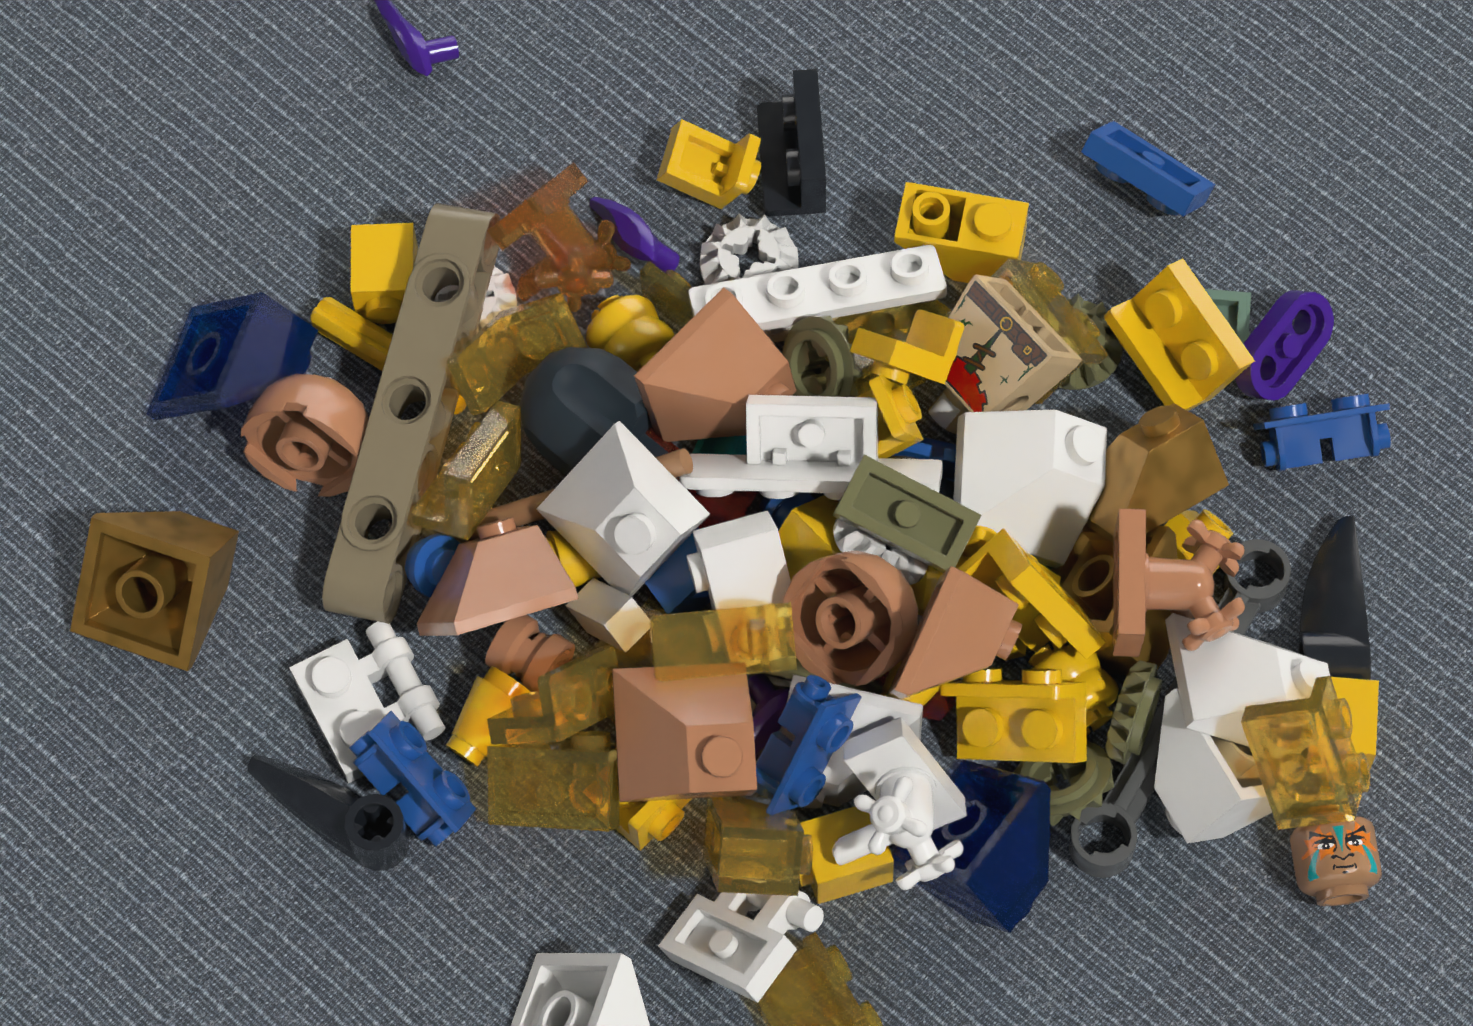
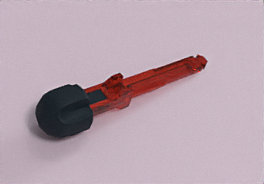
M568 347L550 353L526 378L519 402L525 434L543 458L565 476L572 471L618 421L654 457L679 450L672 442L663 441L654 433L648 417V411L644 406L634 377L637 371L621 358L599 348ZM687 489L710 513L698 526L699 529L747 516L745 513L758 494L756 491H733V493L723 497H705L697 494L695 490ZM889 671L876 679L882 686L886 681ZM939 690L923 706L922 718L941 721L956 705L954 696H941Z

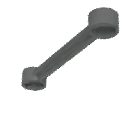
M1253 539L1241 543L1244 546L1245 552L1237 562L1240 564L1248 560L1263 561L1275 569L1278 579L1275 578L1272 583L1263 587L1249 584L1246 590L1236 581L1235 577L1229 576L1225 572L1223 575V589L1225 593L1219 601L1218 607L1221 610L1232 600L1241 597L1245 604V610L1237 616L1240 622L1239 627L1232 631L1241 635L1246 634L1257 613L1267 612L1275 608L1282 601L1290 579L1291 566L1285 552L1276 544L1262 539ZM1176 677L1170 685L1165 696L1169 694L1173 689H1178ZM1165 696L1155 711L1149 733L1140 754L1131 753L1129 760L1114 781V788L1109 790L1104 798L1102 807L1084 808L1081 811L1080 821L1075 818L1072 824L1069 840L1070 856L1075 865L1082 872L1097 878L1115 876L1123 872L1133 859L1137 843L1136 822L1155 791L1154 784ZM1094 822H1108L1117 826L1122 831L1126 839V846L1121 844L1118 849L1109 853L1094 851L1091 856L1082 848L1079 842L1080 831Z

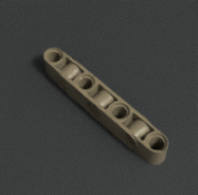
M441 203L434 204L429 212L325 575L322 594L325 611L387 624L392 622L397 614L407 581L405 571L406 556L410 548L420 538L500 246L502 229L501 219L497 213ZM449 285L459 286L456 294L451 299L444 302H434L437 293L442 288ZM417 401L426 402L423 412L416 418L401 420V415L407 406ZM383 519H392V526L385 536L376 540H368V533L376 522Z

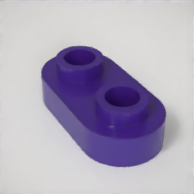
M1291 290L1281 295L1243 343L1255 360L1235 378L1239 389L1245 395L1257 399L1279 400L1285 397L1296 385L1332 335L1334 326L1333 311L1330 303L1323 295L1317 292Z

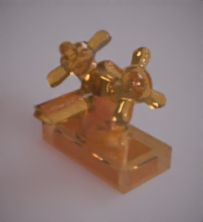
M574 162L528 196L487 230L502 251L521 236L530 235L546 255L520 275L516 289L517 297L521 298L525 303L543 289L558 287L560 293L567 297V307L571 312L580 310L582 305L581 297L587 294L596 295L600 288L606 289L611 287L614 282L611 272L614 269L625 272L631 268V261L626 257L618 256L615 247L610 243L615 232L614 223L609 220L601 221L598 227L597 240H594L570 207L569 203L571 200L569 198L589 182Z

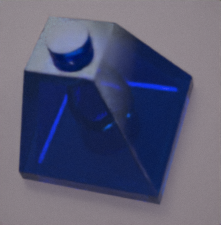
M263 292L191 307L146 415L154 420H161L223 409L260 397L268 386L279 379L294 374H305L311 362L310 350L318 329Z
M962 760L949 778L965 797L967 816L933 830L931 838L938 851L959 839L963 845V853L953 859L955 863L953 871L944 873L938 878L927 882L919 881L917 884L969 921L1011 933L1017 923L1030 912L1033 902L1049 882L1051 789L1043 780ZM896 846L891 853L894 859V868L904 874L908 871L905 863L912 858L907 848Z

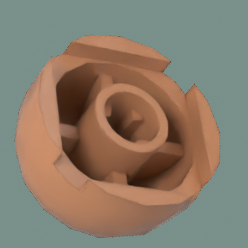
M294 374L279 379L268 386L250 409L241 428V437L245 435L248 441L244 453L247 460L265 478L284 489L296 491V479L323 485L318 496H335L349 491L369 416L363 403L338 381L320 375Z
M855 550L819 558L807 564L793 576L784 595L783 611L790 608L789 619L792 626L791 630L785 632L789 647L803 668L825 679L828 683L836 685L847 683L859 686L882 677L907 656L917 632L918 606L913 588L900 570L878 555Z

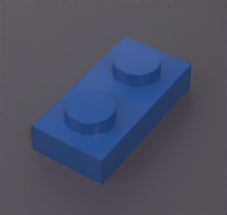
M1115 121L1093 130L1081 153L1096 162L1095 167L1102 175L1119 183L1129 182L1147 194L1146 199L1153 207L1170 215L1180 214L1184 217L1202 207L1215 186L1213 182Z

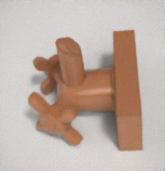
M1119 509L1114 529L1113 656L1139 657L1145 637V613L1147 610H1170L1171 614L1175 613L1187 618H1195L1187 624L1191 634L1182 640V644L1189 651L1198 649L1204 641H1214L1229 631L1236 630L1240 623L1237 616L1244 612L1245 604L1241 597H1238L1220 610L1212 597L1215 588L1212 574L1219 565L1226 574L1235 577L1239 571L1237 560H1240L1244 555V546L1238 542L1231 543L1225 536L1216 531L1207 530L1204 523L1196 519L1192 520L1187 527V531L1192 536L1186 538L1182 544L1186 551L1194 554L1191 560L1149 557L1148 553H1146V510Z

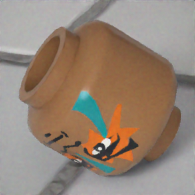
M1328 805L1310 810L1308 812L1310 821L1297 827L1290 835L1292 858L1299 890L1306 895L1316 897V902L1319 906H1340L1366 900L1369 898L1368 889L1377 884L1382 878L1376 834L1372 822L1360 816L1349 815L1348 806Z

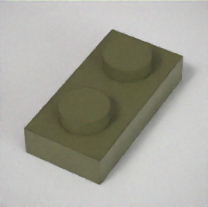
M864 454L832 516L944 573L950 566L956 567L982 515Z

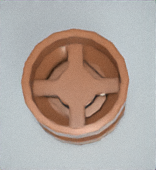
M524 615L503 623L489 646L485 663L487 666H493L507 675L515 673L521 679L523 686L536 697L544 698L556 687L568 669L574 655L575 644L559 634L547 635L546 633H540L537 620L529 615Z

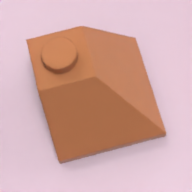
M724 287L634 375L644 406L648 411V417L654 434L663 442L747 435L746 402L749 395L793 396L796 392L788 360L737 298Z
M514 517L477 526L479 538L458 545L417 622L420 636L460 635L579 598L575 585L539 526L516 527Z
M950 566L940 576L917 626V632L907 656L901 661L886 696L902 700L986 669L992 665L995 656L1007 660L1023 625L1012 620L1019 604L967 573Z
M745 662L612 670L619 802L753 795L757 790L754 725Z

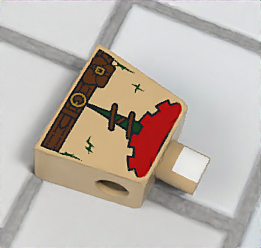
M974 275L948 317L964 324V331L958 345L956 358L951 365L945 382L947 387L929 408V414L941 427L957 434L958 416L965 412L1027 410L1073 371L1082 359L1006 279Z

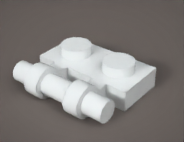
M377 621L367 628L366 634L374 647V651L358 660L351 644L346 639L289 667L294 681L348 783L365 776L354 765L353 761L357 757L349 747L367 731H371L388 712L392 711L400 721H406L411 725L414 724L425 741L434 739L445 731V726L436 711L440 703L430 685H423L411 664L414 654L404 637L396 636L390 623ZM389 676L400 698L397 702L384 708L372 684Z
M726 866L717 876L716 884L718 889L722 891L717 899L712 901L697 894L658 947L671 961L758 1003L797 950L784 935L786 931L795 930L800 927L806 931L813 932L822 924L824 914L822 908L810 903L807 894L791 886L777 888L771 885L768 876L752 868L738 870L734 867ZM761 909L754 920L745 916L748 911Z

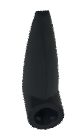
M1354 515L1342 517L1335 522L1319 548L1311 566L1303 595L1298 653L1327 663L1330 677L1370 680L1371 654L1355 518Z
M258 754L251 757L248 764V772L261 786L307 827L352 860L373 871H386L397 866L405 858L409 849V834L400 807L391 798L381 794L361 796L333 781L288 763ZM383 825H387L389 834L385 838L376 835L371 841L367 840L365 832L369 828L379 830Z

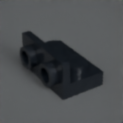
M793 70V94L781 95L782 101L762 102L757 105L759 138H761L759 147L764 213L767 216L826 213V170L818 70Z

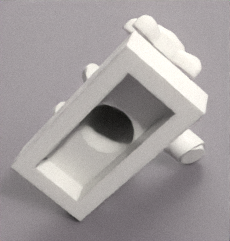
M899 717L846 740L843 744L844 762L875 800L867 795H858L854 799L857 809L870 813L872 824L838 839L832 849L836 863L845 865L870 853L881 855L887 846L895 844L898 847L907 848L912 858L905 863L908 871L895 880L902 890L911 889L919 881L927 882L938 878L944 873L953 871L955 867L953 859L963 853L961 841L959 839L955 840L938 851L931 838L933 830L967 816L965 797L904 719Z

